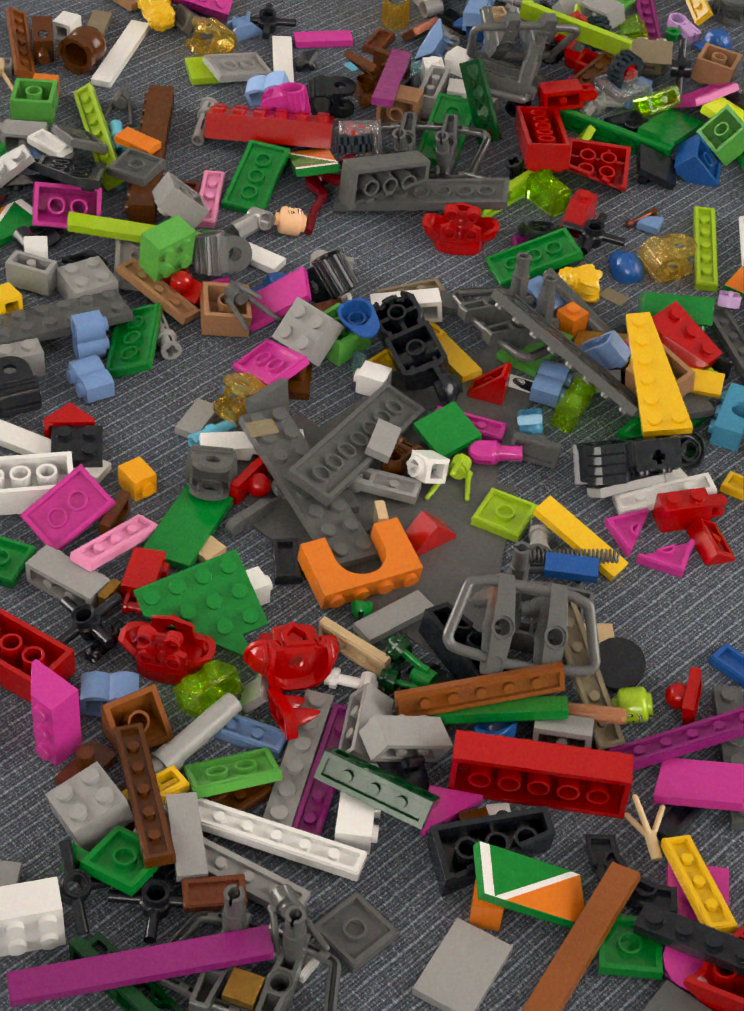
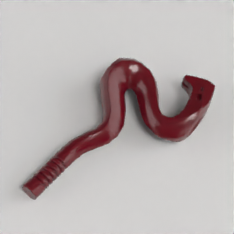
M348 154L339 159L338 161L339 163H341L340 165L342 166L343 159L355 158V156L353 154ZM329 173L306 176L307 189L317 196L307 218L304 230L306 235L312 234L318 212L328 197V192L322 184L328 182L335 186H340L341 174Z

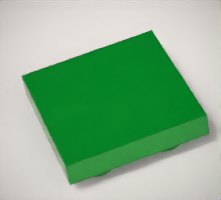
M455 401L413 423V429L429 449L446 458L466 449L473 442L482 440V434Z

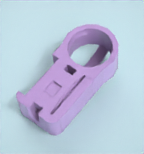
M677 12L669 15L667 27L678 28L681 31L680 36L688 39L687 44L699 40L701 31L685 15Z
M720 290L717 305L740 309L742 297L738 292Z

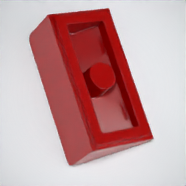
M697 517L687 527L686 532L690 539L695 540L694 546L705 565H716L735 560L734 554L715 522Z

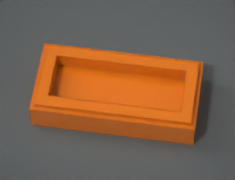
M126 127L114 136L115 143L151 155L161 148V141L130 127Z

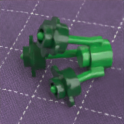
M405 632L401 636L396 634L393 638L390 637L388 639L389 643L386 645V656L391 657L388 670L383 669L378 676V685L382 686L381 692L386 694V691L394 693L398 686L411 689L435 684L439 673L422 663L412 654L413 648L410 645L411 642L407 639V633ZM407 660L414 666L409 675L412 683L400 680L401 671L394 669L395 662L401 664Z

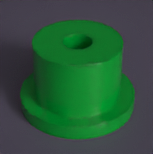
M668 27L666 29L667 41L676 42L681 31L675 27Z

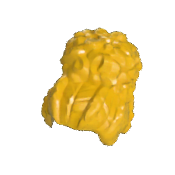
M139 0L142 15L152 29L164 32L174 27L176 12L171 7V0Z
M593 264L574 268L564 267V269L559 270L558 275L586 303L594 304L599 301V279L603 276L601 270H596Z

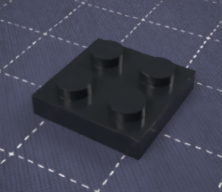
M103 425L52 426L51 453L71 451L73 468L80 464L84 468L103 467Z

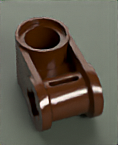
M359 74L356 77L355 97L361 109H365L367 106H375L371 104V99L377 84L369 74Z
M399 436L388 463L381 461L380 470L402 476L408 471L406 461L411 457L412 450H423V447L420 445L415 446L407 442L405 437Z

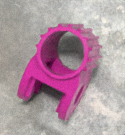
M296 82L283 83L279 86L268 88L262 95L260 107H266L268 111L288 109V113H297L298 110L309 111V114L312 115L307 88L304 84Z

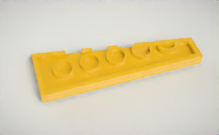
M650 312L626 314L625 320L643 437L692 433V422Z

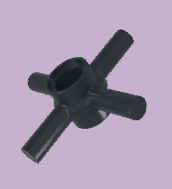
M267 3L266 7L259 11V17L250 16V22L258 24L259 28L263 30L262 38L265 40L269 39L270 34L276 31V26L296 27L297 19L276 18V11L271 3Z
M681 38L679 41L678 59H672L670 77H676L674 98L683 95L684 78H690L692 60L686 59L688 39Z
M600 213L597 219L586 221L585 227L566 221L562 223L561 228L566 227L569 232L582 235L583 245L581 251L584 255H587L591 248H599L602 245V241L624 247L626 238L605 233L604 223L607 219L605 213Z
M116 592L95 609L91 604L77 605L68 596L63 597L60 604L71 614L72 627L56 640L67 645L80 635L84 640L98 639L106 648H111L115 640L103 630L102 617L123 602L122 597Z
M64 840L59 842L65 872L58 880L61 901L72 906L77 935H85L90 933L84 901L89 897L92 890L112 886L94 877L90 878L85 871L77 869L71 840ZM67 882H77L81 887V893L71 892L67 887Z
M162 865L153 874V879L145 882L141 892H136L133 896L120 890L109 889L108 902L137 904L140 906L142 913L147 918L143 940L148 944L156 942L159 920L169 914L170 908H183L182 895L172 894L168 883L165 881L167 865Z

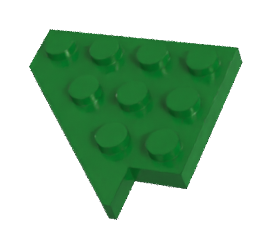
M236 549L133 590L144 618L151 620L153 615L170 616L175 614L180 619L193 623L195 633L210 636L215 641L216 647L243 657L244 651L248 646L244 636L269 625ZM173 625L168 626V628L179 631Z

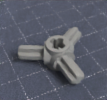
M595 88L598 93L597 98L593 101L583 102V108L580 112L591 116L601 114L602 111H605L606 107L622 108L624 106V97L606 96L602 89Z

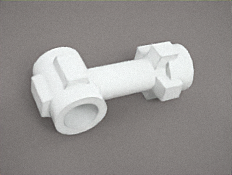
M334 667L324 680V684L329 685V688L336 689L337 685H342L358 690L367 683L378 688L377 675L369 671L362 672L361 677L358 678L340 674L341 668Z

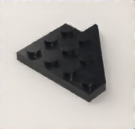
M41 155L40 159L34 158L35 162L27 167V169L41 173L43 176L57 179L64 184L81 187L82 191L94 192L95 189H99L102 183L107 163Z

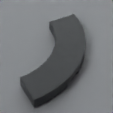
M585 834L588 861L599 882L612 862L626 867V863L617 848L616 835ZM641 877L626 905L641 912L645 903L648 902L678 914L677 887L659 885Z

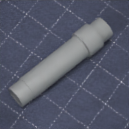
M227 692L170 742L164 743L152 753L151 758L155 774L172 765L179 770L190 756L242 710L238 699Z

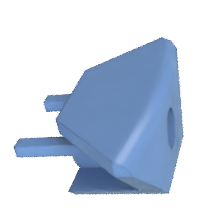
M249 11L247 16L238 18L233 16L232 20L227 21V36L224 46L262 34L263 30L250 22Z
M440 18L421 44L415 57L416 60L426 56H437L444 59V56H442L448 44H453V41L444 35Z

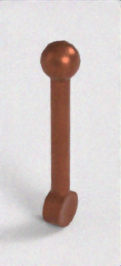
M650 208L649 212L633 220L628 219L625 224L630 228L642 218L656 216L658 210Z

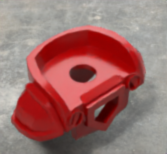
M463 202L447 204L443 214L426 213L422 218V227H424L425 234L433 240L436 249L452 255L478 254L483 249L484 244L493 240L496 233L499 232V223L495 218H483L478 207Z
M175 614L170 616L153 615L151 623H144V621L129 622L121 629L118 636V641L132 658H136L137 672L147 679L160 683H187L199 671L207 668L216 654V644L210 636L195 633L193 623L182 620ZM173 625L179 631L169 630L166 627Z
M291 621L288 624L273 627L271 633H261L257 641L251 642L246 647L243 661L253 671L260 673L261 676H266L270 688L278 686L281 691L305 690L320 685L328 677L338 659L339 641L334 635L318 636L312 625L297 624Z

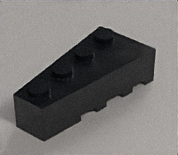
M445 602L425 609L418 632L455 680L484 675L479 672V661L452 653L443 643V630L453 606L449 602ZM462 614L454 634L455 641L481 650L482 633L472 627L473 622ZM508 652L507 658L513 659L514 656Z
M542 806L430 826L426 844L441 898L475 883L476 873L473 846L478 841L530 858L550 850L556 832L548 807Z

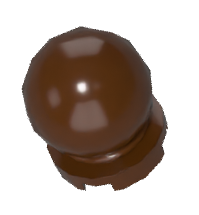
M80 26L59 42L57 56L58 58L61 56L62 61L65 63V69L73 74L81 75L82 73L89 72L94 67V64L102 60L107 50L106 40L96 27Z

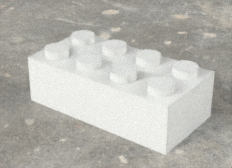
M71 451L0 456V515L22 514L73 471Z
M57 876L0 887V957L7 955L18 956L29 951L39 949L50 950L57 946L66 945L63 908Z

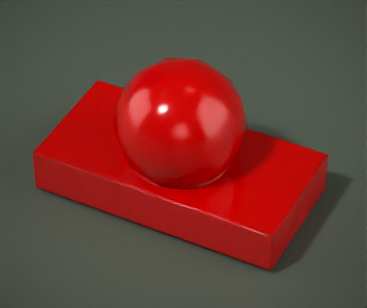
M182 270L176 271L170 277L162 279L175 292H178L194 306L198 307L203 283L192 278L190 274Z
M260 456L230 483V497H233L234 504L239 505L249 494L259 498L269 494L272 483L267 476V467Z
M690 668L687 685L681 682L673 683L665 691L666 703L673 709H682L683 726L696 721L702 692L701 668Z

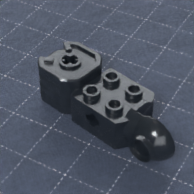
M401 291V297H397L396 294L388 296L382 300L380 306L378 302H375L373 307L380 322L377 336L384 349H387L388 355L406 389L418 390L433 386L440 402L446 401L449 404L455 401L456 403L459 394L463 392L462 385L455 372L449 374L450 367L447 354L429 321H425L423 310L414 294Z
M693 430L692 433L652 437L638 436L574 444L572 447L574 454L573 462L575 464V484H588L589 487L626 484L632 480L631 474L646 476L654 471H657V473L673 472L672 470L679 468L682 470L695 469L702 463L705 457L706 446L704 439ZM686 445V453L684 454L683 448Z

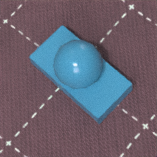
M541 408L518 411L519 432L529 435L543 433V413Z

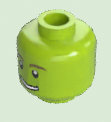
M642 686L620 688L617 692V698L611 699L613 707L626 709L627 718L625 724L645 723L648 721L649 715H653L652 694L647 693L646 689Z

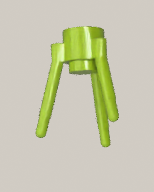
M461 453L453 457L451 464L448 466L447 476L451 475L452 478L457 480L465 478L464 500L468 502L471 478L473 476V472L470 471L472 461L467 455ZM434 484L425 495V500H429L441 484Z

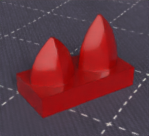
M278 686L267 688L269 713L287 741L298 738V727L309 723L320 714V710L299 708L306 701L303 697L284 695Z

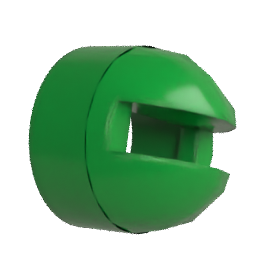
M352 600L351 613L356 619L359 617V612H364L363 618L372 614L373 602Z

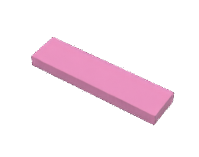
M204 170L199 194L203 197L209 212L197 227L215 229L226 172Z
M138 514L72 551L70 560L91 572L150 538L158 525Z

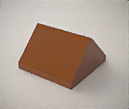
M151 684L101 705L102 732L117 755L118 751L113 727L142 722L149 749L174 738L156 684Z

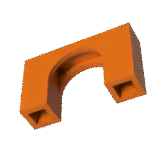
M398 517L373 524L370 539L378 552L382 566L371 573L357 574L340 566L325 537L300 544L297 560L321 610L328 608L336 609L345 603L352 602V600L363 601L369 596L379 593L387 594L393 589L403 586L411 587L419 582L423 566Z

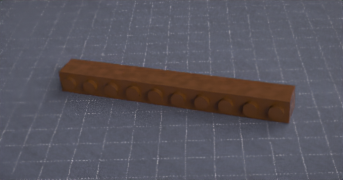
M149 85L148 93L144 94V104L142 105V115L140 116L138 131L161 141V148L152 155L166 159L174 109V86ZM164 169L145 187L129 182L127 200H125L124 207L125 213H128L129 221L155 224L158 207L154 202L155 199L152 191L161 181Z

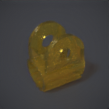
M383 0L381 17L383 26L392 31L406 28L409 24L411 0H403L401 4Z
M193 17L191 25L195 27L192 39H186L184 44L188 50L202 56L207 54L233 53L238 39L234 32L216 18ZM201 33L214 34L211 39L203 40Z
M673 233L661 237L653 236L641 244L637 255L641 258L646 270L657 282L669 283L690 276L692 264L687 259L695 255L698 245L693 238L685 234ZM679 243L684 245L685 247L679 248L676 247L674 244ZM669 265H677L678 268L673 269Z
M249 372L227 374L223 379L225 388L221 399L214 402L213 410L221 418L238 423L240 416L247 414L246 399L265 388L266 385ZM231 392L237 394V397H231Z

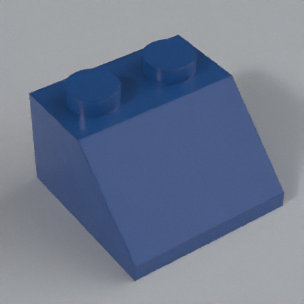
M699 133L680 143L677 147L674 165L676 174L688 183L711 187L719 185L722 162Z

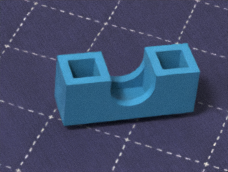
M731 382L728 391L723 390L720 402L714 413L713 418L715 419H711L708 433H711L710 444L738 452L744 435L743 385Z

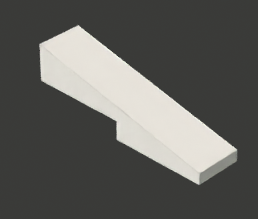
M299 429L302 435L304 436L303 429ZM244 431L200 433V445L233 448L236 451L238 460L250 461L252 454L258 455Z

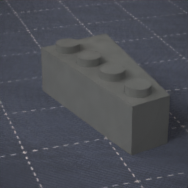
M419 150L343 159L338 199L349 210H352L363 202L368 204L373 202L374 198L382 195H392L395 190L400 188L405 190L428 181L431 161Z

